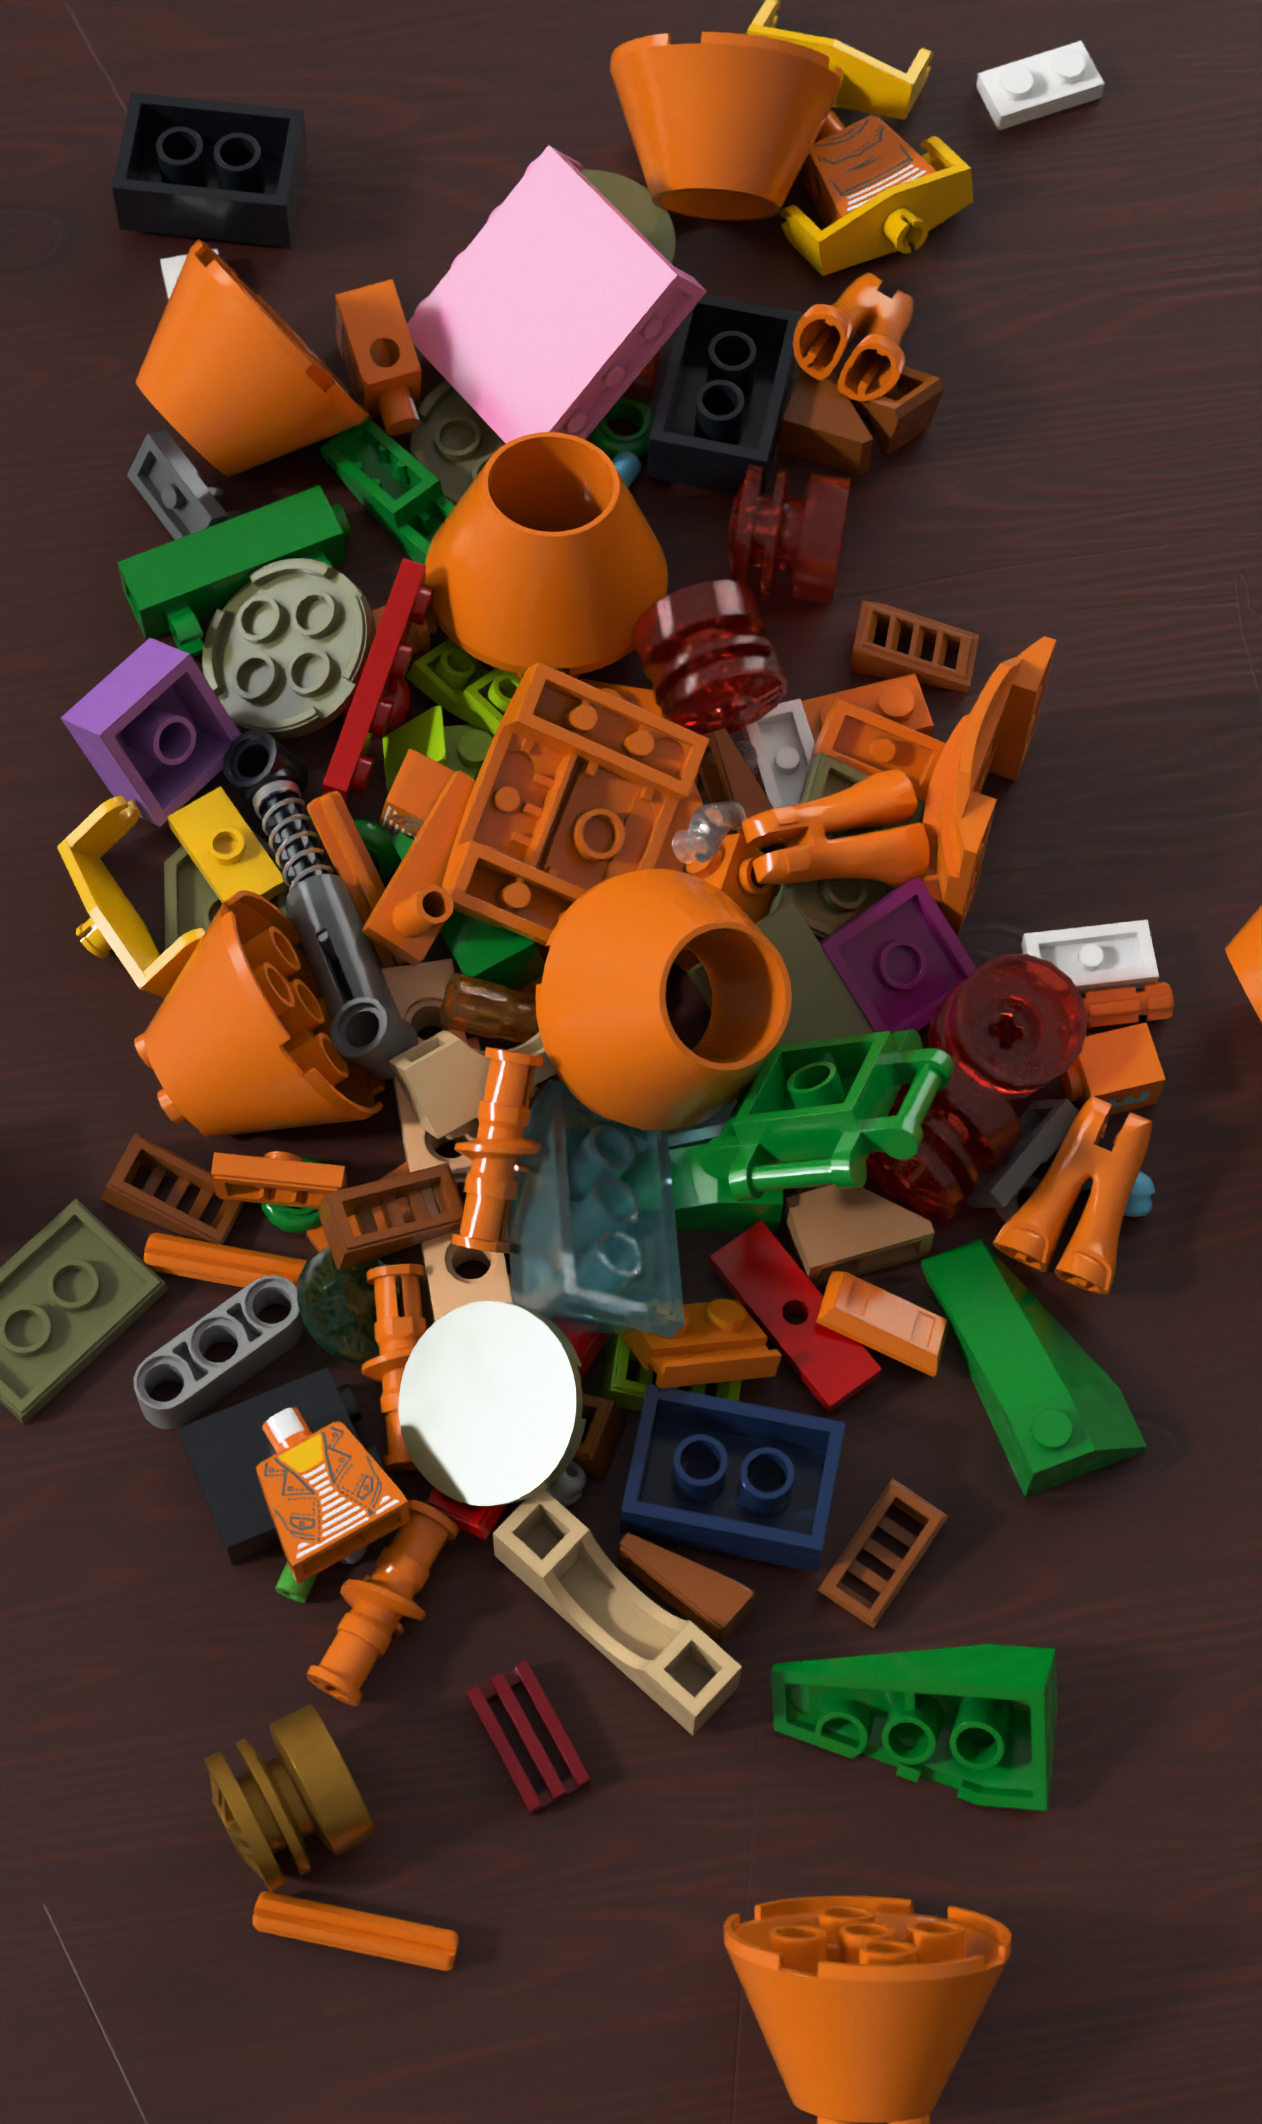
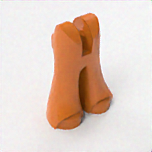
M866 273L856 279L831 306L816 304L810 307L798 321L793 339L794 356L799 366L807 374L820 381L828 377L834 370L854 335L863 338L846 361L838 379V391L848 398L860 402L873 401L882 397L899 380L905 363V355L899 346L911 322L914 309L913 298L899 289L892 299L879 292L878 290L883 280L871 273Z
M899 769L888 770L873 774L835 794L804 803L769 809L743 820L741 824L747 846L762 847L784 843L785 849L764 854L753 860L752 865L757 883L779 885L825 879H869L898 888L912 878L920 877L923 881L928 870L930 852L924 824L917 822L900 826L912 817L917 808V799L910 779ZM895 827L830 840L826 838L827 835L853 829Z
M1091 1096L1074 1118L1045 1176L1024 1205L1004 1224L993 1241V1245L1014 1260L1041 1272H1046L1085 1182L1092 1181L1091 1192L1082 1216L1054 1273L1060 1280L1092 1293L1107 1295L1114 1281L1118 1239L1124 1213L1148 1149L1153 1121L1130 1112L1122 1129L1113 1141L1115 1145L1111 1152L1097 1145L1100 1139L1104 1138L1113 1104Z

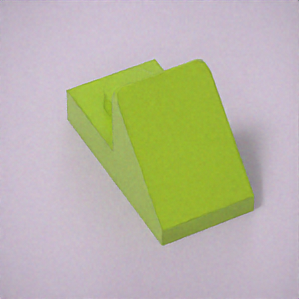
M442 705L432 707L382 737L387 796L409 748L456 772L461 770L471 778H474L483 764L495 735L471 724L443 726Z

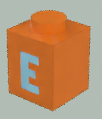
M1147 1022L1073 1039L1066 1064L1061 1065L1060 1068L1063 1089L1070 1102L1077 1101L1081 1109L1087 1100L1094 1096L1113 1104L1110 1115L1156 1105L1166 1081Z

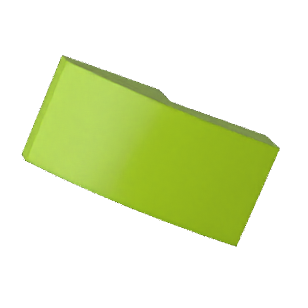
M450 638L413 662L406 676L408 680L438 705H442L444 709L472 726L494 735L521 681L515 673L499 668L489 672L473 656L462 650Z

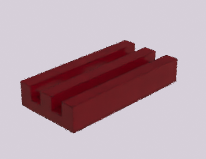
M527 1660L515 1665V1669L505 1675L502 1672L490 1678L491 1682L482 1687L477 1685L466 1691L467 1698L530 1816L591 1784L590 1776ZM522 1685L571 1776L562 1782L512 1691L513 1688ZM496 1697L500 1698L548 1788L538 1795L534 1791L488 1704V1701Z

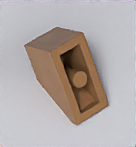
M835 1184L797 1188L793 1192V1196L786 1197L782 1221L796 1262L816 1288L827 1285L832 1271H845L851 1275L859 1276L929 1256L935 1234L931 1221L863 1187L845 1190L838 1189Z

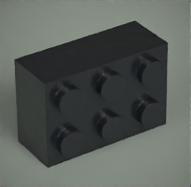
M131 92L112 185L119 229L291 248L308 157L304 110Z
M707 294L700 299L676 329L649 436L648 478L764 500L797 361L794 356L793 339L797 323L802 317L801 312Z

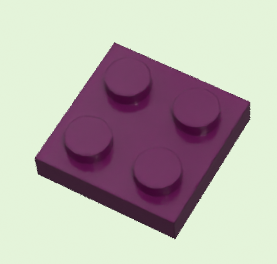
M920 877L912 878L819 942L875 1033L890 1031L892 1034L896 1031L911 1029L919 1031L985 984L981 974Z

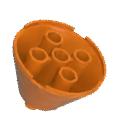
M241 890L224 901L146 1031L134 1039V1045L139 1056L150 1069L154 1070L163 1089L157 1092L158 1101L162 1109L176 1124H181L188 1120L206 1138L368 1119L383 1107L380 1101L375 1103V1095L385 1090L384 1080L370 1075L336 1050L332 1044L330 1034L333 1020L310 963L297 946L301 941L293 922L271 902L248 890Z
M848 1895L813 1896L755 1905V1919L741 1924L740 1914L733 1913L725 1920L723 1941L789 2096L796 2107L816 2115L817 2124H930V2112L936 2106L1011 1955L1012 1937L1011 1932L1005 1925L986 1915L955 1906L948 1907L947 1919L913 1913L914 1899Z

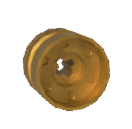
M311 1704L270 1724L271 1736L277 1757L268 1762H264L256 1749L245 1738L236 1742L239 1754L248 1771L247 1773L234 1778L220 1751L204 1759L210 1774L213 1794L212 1801L240 1858L264 1881L270 1892L286 1884L273 1856L278 1851L286 1848L298 1871L303 1875L311 1871L310 1860L303 1838L316 1832L325 1846L336 1857L377 1835L366 1806L338 1749Z

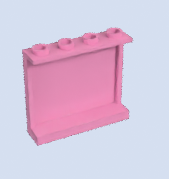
M550 145L528 166L524 177L505 201L493 210L486 225L467 249L455 258L451 269L429 297L425 298L417 306L415 314L407 323L413 345L505 444L518 437L539 432L565 433L586 440L707 292L692 276L674 267L581 173L585 168L579 162Z

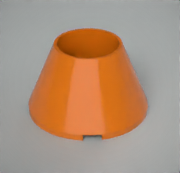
M702 32L701 43L671 45V35L669 33L656 34L633 39L614 49L611 54L610 72L654 205L673 214L714 221H752L769 218L778 214L842 88V69L835 68V73L829 70V57L808 47L783 40L738 33Z
M199 239L188 252L135 381L138 388L151 404L190 445L227 477H232L361 425L370 415L361 404L358 405L350 397L352 393L292 328L259 295H256L236 276L237 273L218 254Z
M539 432L513 439L500 447L490 457L432 539L425 561L426 588L434 590L429 608L445 634L474 658L501 670L521 675L525 674L528 667L538 662L554 669L570 668V676L594 671L620 660L635 650L654 630L661 618L667 598L668 568L663 549L613 462L601 449L591 442L565 433Z
M646 869L623 873L595 885L582 894L567 909L553 929L546 944L550 949L544 966L542 984H536L535 1001L539 1033L550 1063L560 1080L583 1105L599 1116L630 1127L652 1131L676 1130L689 1127L709 1119L730 1105L745 1090L779 1042L787 1026L792 1004L791 982L786 965L778 950L748 915L727 894L709 882L691 874L666 869ZM684 946L688 947L701 961L708 975L712 990L710 1021L703 1037L692 1050H689L674 1031L667 1013L665 996L670 968Z

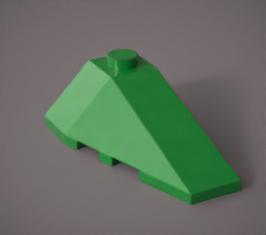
M981 1238L921 1260L920 1266L943 1317L948 1321L951 1335L1025 1497L1146 1450V1443L1120 1388Z
M983 1644L773 1664L771 1683L774 1731L850 1759L860 1754L897 1767V1776L916 1783L920 1776L957 1789V1798L978 1806L1048 1810L1057 1717L1056 1649Z

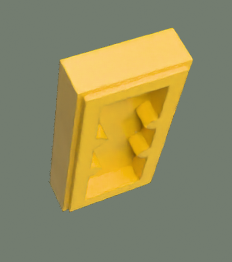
M221 786L167 816L169 827L222 904L227 898L241 890L254 892L268 901L288 890L287 885L282 879L281 872Z

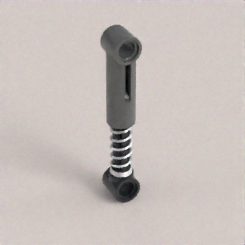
M250 730L237 737L227 749L223 761L224 775L232 785L245 794L248 804L255 810L258 817L262 819V829L269 836V846L276 853L277 865L283 870L282 879L286 885L290 886L289 894L286 897V906L333 1020L330 1031L332 1044L340 1054L378 1079H392L396 1076L388 1060L419 1044L417 1032L410 1023L400 1016L369 938L361 932L364 926L346 883L342 877L333 874L331 866L324 865L323 863L327 853L323 849L317 848L316 845L319 842L320 836L310 831L313 821L310 816L303 814L306 803L301 799V796L306 789L308 780L306 766L296 755L270 734L261 730Z

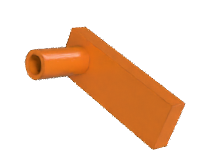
M461 770L451 775L361 930L363 934L412 966H416L423 961L443 924L453 912L454 903L452 896L442 887L457 831L476 781Z

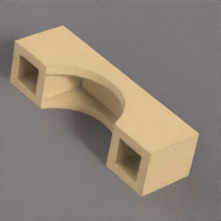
M443 1030L388 1060L421 1127L437 1139L446 1136L447 1139H454L471 1132L479 1126L477 1113L479 1102L484 1098L491 1059L484 1057L485 1051L471 1048L457 1036ZM539 1032L527 1042L509 1049L510 1051L544 1057L543 1066H536L530 1098L538 1092L536 1084L556 1074L546 1054Z
M546 1490L529 1500L525 1499L493 1532L494 1556L692 1736L739 1687L742 1666L691 1620H683L670 1614L641 1592L607 1557L596 1542L591 1531Z

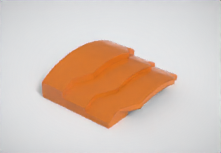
M1046 636L1030 645L1017 657L1001 662L980 693L970 714L965 715L960 720L943 747L929 784L922 823L926 830L930 852L928 870L925 877H923V883L956 936H959L978 885L997 801L995 798L980 793L988 772L1017 780L1035 732L1056 644L1055 639Z
M540 662L528 667L488 749L451 850L442 887L452 896L453 910L495 928H505L546 946L553 929L567 909L582 894L595 885L611 877L638 870L666 869L682 872L689 851L706 814L694 780L709 739Z

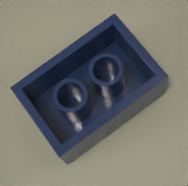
M647 1384L621 1508L620 1534L626 1535L629 1532L644 1539L817 1573L823 1550L846 1422L673 1388L659 1389L657 1385Z

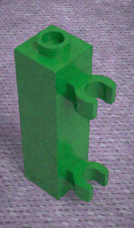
M318 485L117 563L124 594L146 641L149 638L153 639L171 632L177 649L195 657L203 654L204 647L201 640L203 632L198 621L213 616L217 609L223 611L235 593L251 580L249 574L268 564L296 558L320 561L333 568L347 564L344 540L352 537L347 517L340 504L337 503L330 506L321 486Z

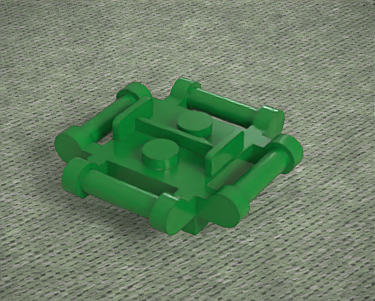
M914 1029L896 1031L892 1034L890 1031L777 1045L745 1090L737 1097V1103L719 1137L713 1138L708 1142L701 1156V1165L711 1177L719 1180L729 1179L731 1193L738 1201L760 1199L766 1191L835 1184L840 1190L862 1188L867 1179L866 1160L871 1152L884 1151L890 1157L899 1160L912 1158L917 1153L923 1139V1130L921 1128L937 1091L943 1090L948 1085L955 1068L954 1062L942 1050L937 1048L923 1049L921 1038ZM911 1084L897 1116H888L901 1086Z

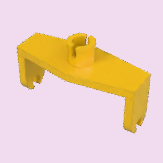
M766 0L749 26L747 34L795 43L828 56L829 70L835 73V68H841L843 71L842 88L833 107L906 120L927 80L931 68L928 65L933 58V51L921 48L906 74L836 39L775 29L778 16L775 14L780 8V1Z
M932 136L921 142V147L928 151L922 157L936 172L885 189L822 231L796 205H790L780 211L781 217L787 220L781 226L791 245L822 276L898 250L901 253L909 254L911 253V247L908 244H911L915 250L919 249L925 242L928 231L973 203L971 168L940 138Z
M116 796L99 805L57 846L90 916L84 924L82 923L76 929V934L82 938L80 942L83 946L99 958H105L110 953V950L113 949L140 990L166 998L205 934L203 928L191 930L179 937L161 955L159 954L145 923L100 859L136 824L140 816L139 808L134 800H130L127 803L124 796Z

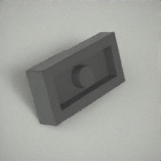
M167 430L147 433L127 477L174 540L240 516L237 510L224 511L219 504L224 492L221 488L206 487L197 475L198 471Z
M1068 1099L1034 1100L958 1193L972 1208H995L999 1217L1007 1222L1020 1209L1017 1204L1019 1192L1022 1190L1029 1198L1041 1182L1040 1179L1031 1175L1041 1163H1048L1054 1160L1068 1129L1079 1111Z

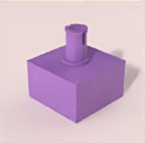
M152 638L145 641L61 717V720L113 797L124 796L127 803L130 800H134L140 811L139 817L160 827L168 820L167 816L178 811L223 770V761L227 749L241 735L192 656L187 652Z

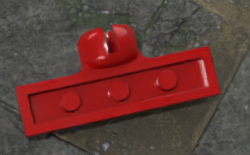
M405 558L402 559L352 703L340 714L344 725L323 782V795L338 791L342 795L347 807L352 792L355 791L363 794L367 787L374 764V758L366 756L370 741L382 739L385 735L404 725L406 713L410 710L411 693L405 675L412 658L414 646L405 642L412 622L423 625L434 590L425 587L426 565Z

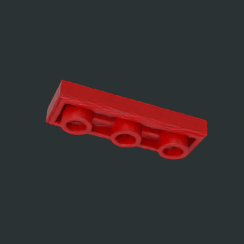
M762 1220L710 1255L709 1265L736 1299L745 1307L828 1414L881 1376L882 1368L861 1343L816 1323L823 1295ZM789 1313H797L805 1321L801 1324L793 1325L788 1323L784 1316Z

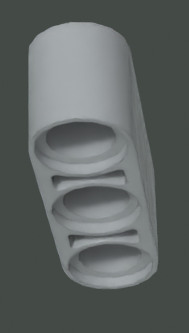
M278 1275L263 1276L247 1285L148 1356L138 1366L134 1375V1390L145 1419L153 1426L164 1430L180 1428L293 1348L302 1338L305 1330V1316L301 1295L297 1287L287 1278ZM280 1304L291 1310L283 1321L274 1324L262 1322L257 1318L259 1313L269 1305ZM226 1342L233 1344L237 1348L236 1353L224 1362L214 1363L204 1358L206 1351L217 1343ZM164 1381H175L183 1385L181 1393L173 1400L159 1402L150 1397L152 1390Z

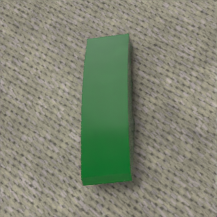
M367 418L361 425L343 431L320 448L321 455L396 544L414 562L425 565L432 539L455 505L443 495L441 482L433 473L371 419Z

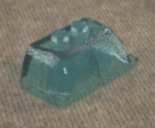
M549 1079L530 1107L529 1125L523 1135L540 1142L542 1145L541 1152L520 1156L519 1160L533 1167L532 1172L517 1171L518 1188L515 1201L512 1200L508 1220L509 1242L511 1243L512 1303L536 1310L563 1331L625 1334L641 1330L673 1338L685 1324L667 1130H642L614 1120H607L583 1105L563 1082Z

